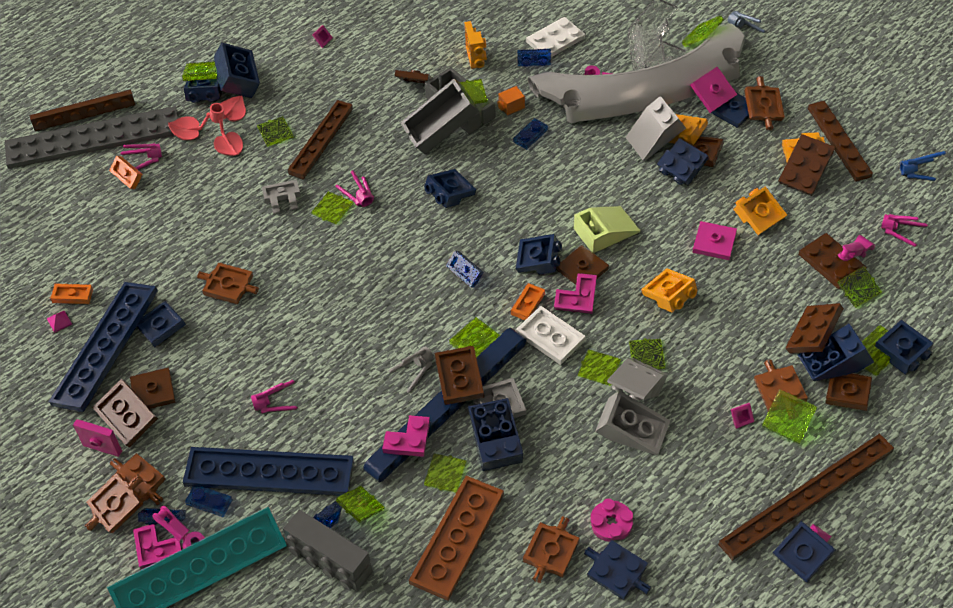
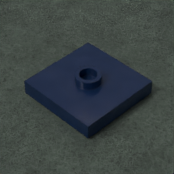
M738 93L735 97L711 112L736 128L749 118L746 98Z
M164 301L143 316L137 328L155 348L186 324L172 307Z
M801 521L773 551V555L803 581L808 583L836 552V549Z

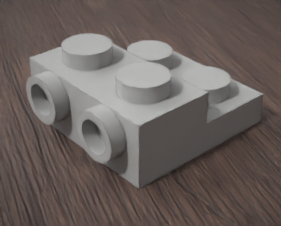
M514 378L483 386L485 398L473 400L474 405L508 398L514 418L526 415V408Z

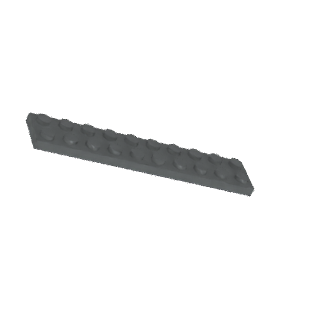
M176 106L5 140L7 168L11 169L173 136L174 134L170 130L168 123L178 119Z

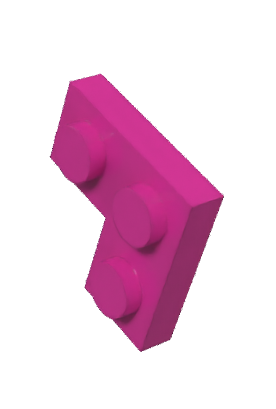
M578 273L575 291L556 289L554 310L592 314L597 275Z
M409 415L406 433L386 431L382 448L383 453L424 457L430 417Z
M155 524L133 529L140 570L182 550L181 542L176 538L158 542Z

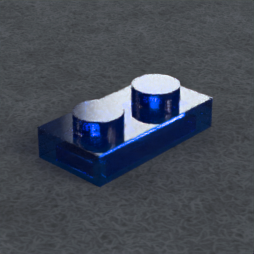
M551 49L517 50L518 66L551 65Z
M534 118L513 137V142L527 150L548 130V125Z
M456 250L446 264L447 268L471 288L477 285L484 273L460 251Z
M194 485L185 503L188 506L224 517L233 499L232 496Z
M334 501L320 513L315 514L313 518L332 528L339 522L343 503Z
M144 508L138 513V522H145L146 525L158 524L152 515L158 513L161 509ZM169 509L179 521L182 522L186 518V510ZM167 516L164 518L167 523L171 521Z

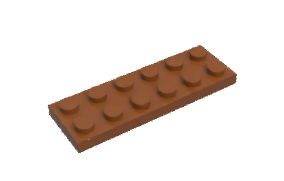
M465 476L409 579V584L449 601L504 496V490Z

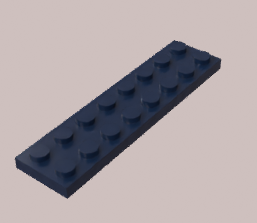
M124 282L48 401L51 406L79 412L85 411L158 293L156 286Z
M191 447L182 483L184 487L349 496L354 457L349 455Z

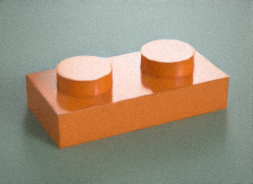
M122 156L115 157L109 170L130 189H136L143 175Z
M528 283L511 309V315L526 320L538 307L545 295V289Z
M55 284L50 299L52 303L89 304L93 287L86 284Z

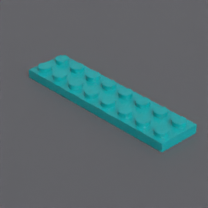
M266 507L108 586L107 589L116 608H166L286 547L287 544L269 507Z

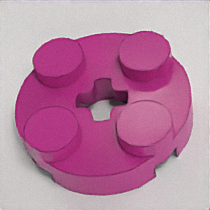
M605 499L592 510L590 518L592 530L598 538L607 542L625 539L633 527V513L623 503L612 499ZM614 517L617 523H611L610 525L607 518Z

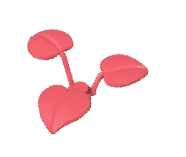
M236 96L221 103L211 104L210 113H206L201 126H199L197 119L190 116L181 117L173 122H169L168 126L178 138L194 140L199 136L198 130H202L210 118L212 122L220 124L222 136H218L214 140L216 151L223 155H239L243 149L242 139L235 132H229L225 135L223 119L239 121L245 116L246 108L243 96Z

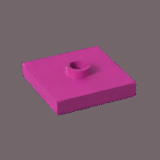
M718 67L690 85L709 113L737 95Z
M700 221L692 253L729 260L737 228Z
M76 419L73 427L83 446L117 457L120 456L122 449L112 429Z

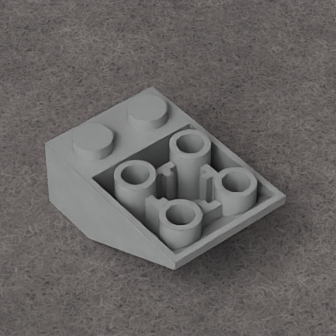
M627 358L609 377L607 382L612 384L611 388L619 392L624 390L631 393V398L641 401L642 399L646 400L659 396L668 374L634 358Z

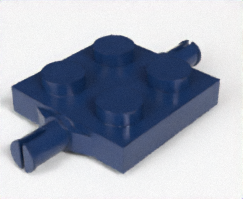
M613 540L600 553L590 547L585 550L584 555L594 560V564L588 571L587 577L624 600L629 592L635 588H638L646 595L651 590V586L641 580L642 574L648 567V563Z

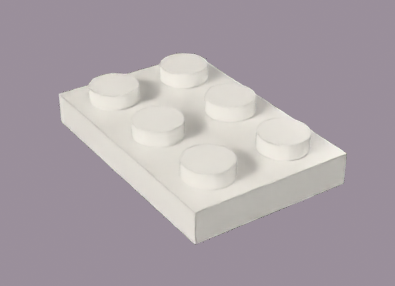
M563 17L528 36L526 42L547 60L585 39V33L567 18Z
M542 306L516 329L518 333L527 339L529 344L559 365L586 340L585 335Z

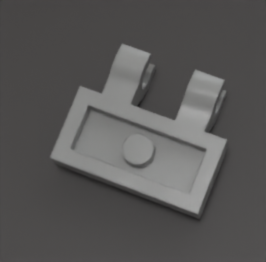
M297 179L262 187L265 204L271 203L273 214L280 213L278 201L289 199L291 211L298 209L296 198L301 197Z

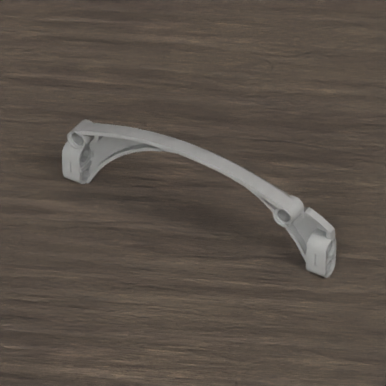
M730 23L712 28L710 35L701 45L687 54L663 64L630 72L604 75H571L544 72L529 76L528 84L537 98L543 96L563 105L566 110L567 122L570 123L644 111L647 106L660 96L667 105L696 96L697 94L690 85L716 67L720 69L728 82L738 79L740 77L738 58L745 42V36L736 26Z

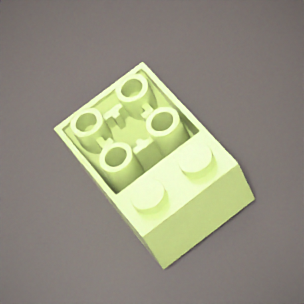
M621 206L592 207L574 215V230L592 253H596L640 233V229Z

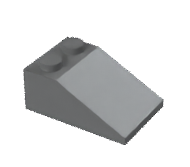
M660 96L646 107L625 138L641 159L646 161L686 129V127Z
M618 391L608 398L595 432L610 441L658 455L670 420L625 393Z

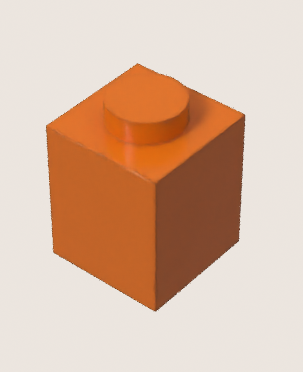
M517 86L498 93V107L506 115L525 108V96Z

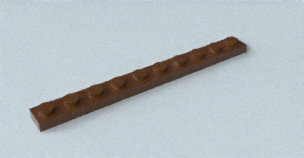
M879 433L719 540L718 545L733 561L891 454L894 447Z

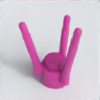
M155 143L123 145L124 148L146 149L121 152V155L147 152L148 158L152 159L135 167L137 170L159 162L158 158L162 157L160 144Z
M353 170L351 174L359 187V190L356 192V198L338 184L335 185L339 191L354 201L357 206L361 204L362 207H366L374 200L366 178L362 176L364 188Z
M885 214L881 228L886 229V234H890L916 247V243L894 232L893 229L897 230L898 224L927 227L928 225L926 223L907 221H917L918 217Z
M291 380L286 383H280L264 392L252 395L251 400L255 411L261 410L263 414L272 411L296 410L297 406L267 407V405H270L269 395L294 384L295 381Z

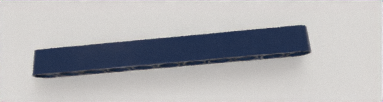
M511 327L505 330L476 358L482 386L523 349L527 342L524 336ZM441 390L414 415L430 417L427 439L467 401L444 405ZM408 422L397 432L406 433ZM382 445L365 462L363 469L378 482H383L409 455L383 453Z

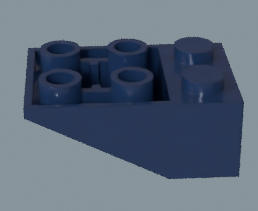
M850 324L832 333L822 352L797 354L814 382L857 373L874 363Z
M505 398L468 406L482 471L523 463V450L509 399Z

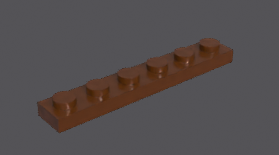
M130 89L29 116L34 130L38 131L128 108L136 104Z
M340 100L335 102L287 169L289 175L305 179L352 112V104Z
M820 101L809 104V112L830 144L835 146V152L854 181L857 182L871 178L873 172L826 102Z

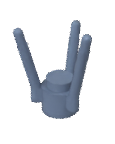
M733 11L728 17V23L740 28L746 24L765 33V30L745 20L748 19L761 23V20L738 11Z

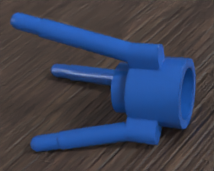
M942 151L901 161V174L907 175V178L935 181V177L914 174V172L918 171V164L932 162L935 157L945 155L946 152Z

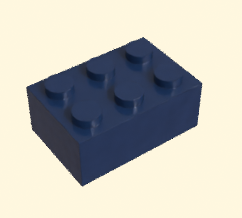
M221 42L214 55L221 91L252 98L260 85L252 50Z

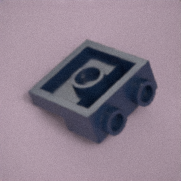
M218 75L189 76L184 86L185 100L196 103L201 100L213 102L220 99L222 91Z
M679 138L672 149L664 153L657 165L659 172L663 175L668 176L669 174L674 177L673 180L677 184L689 186L707 162L709 156Z
M456 169L428 175L424 186L426 193L432 194L437 204H442L445 208L459 205L462 198L474 196L477 190Z
M555 234L520 239L516 262L517 272L522 273L536 270L538 275L556 272V268L560 266L558 252L562 251L561 241H558Z
M900 320L876 342L875 347L890 357L889 363L906 375L909 371L914 373L920 366L919 362L921 360L927 361L933 353L931 349L934 343L903 320Z

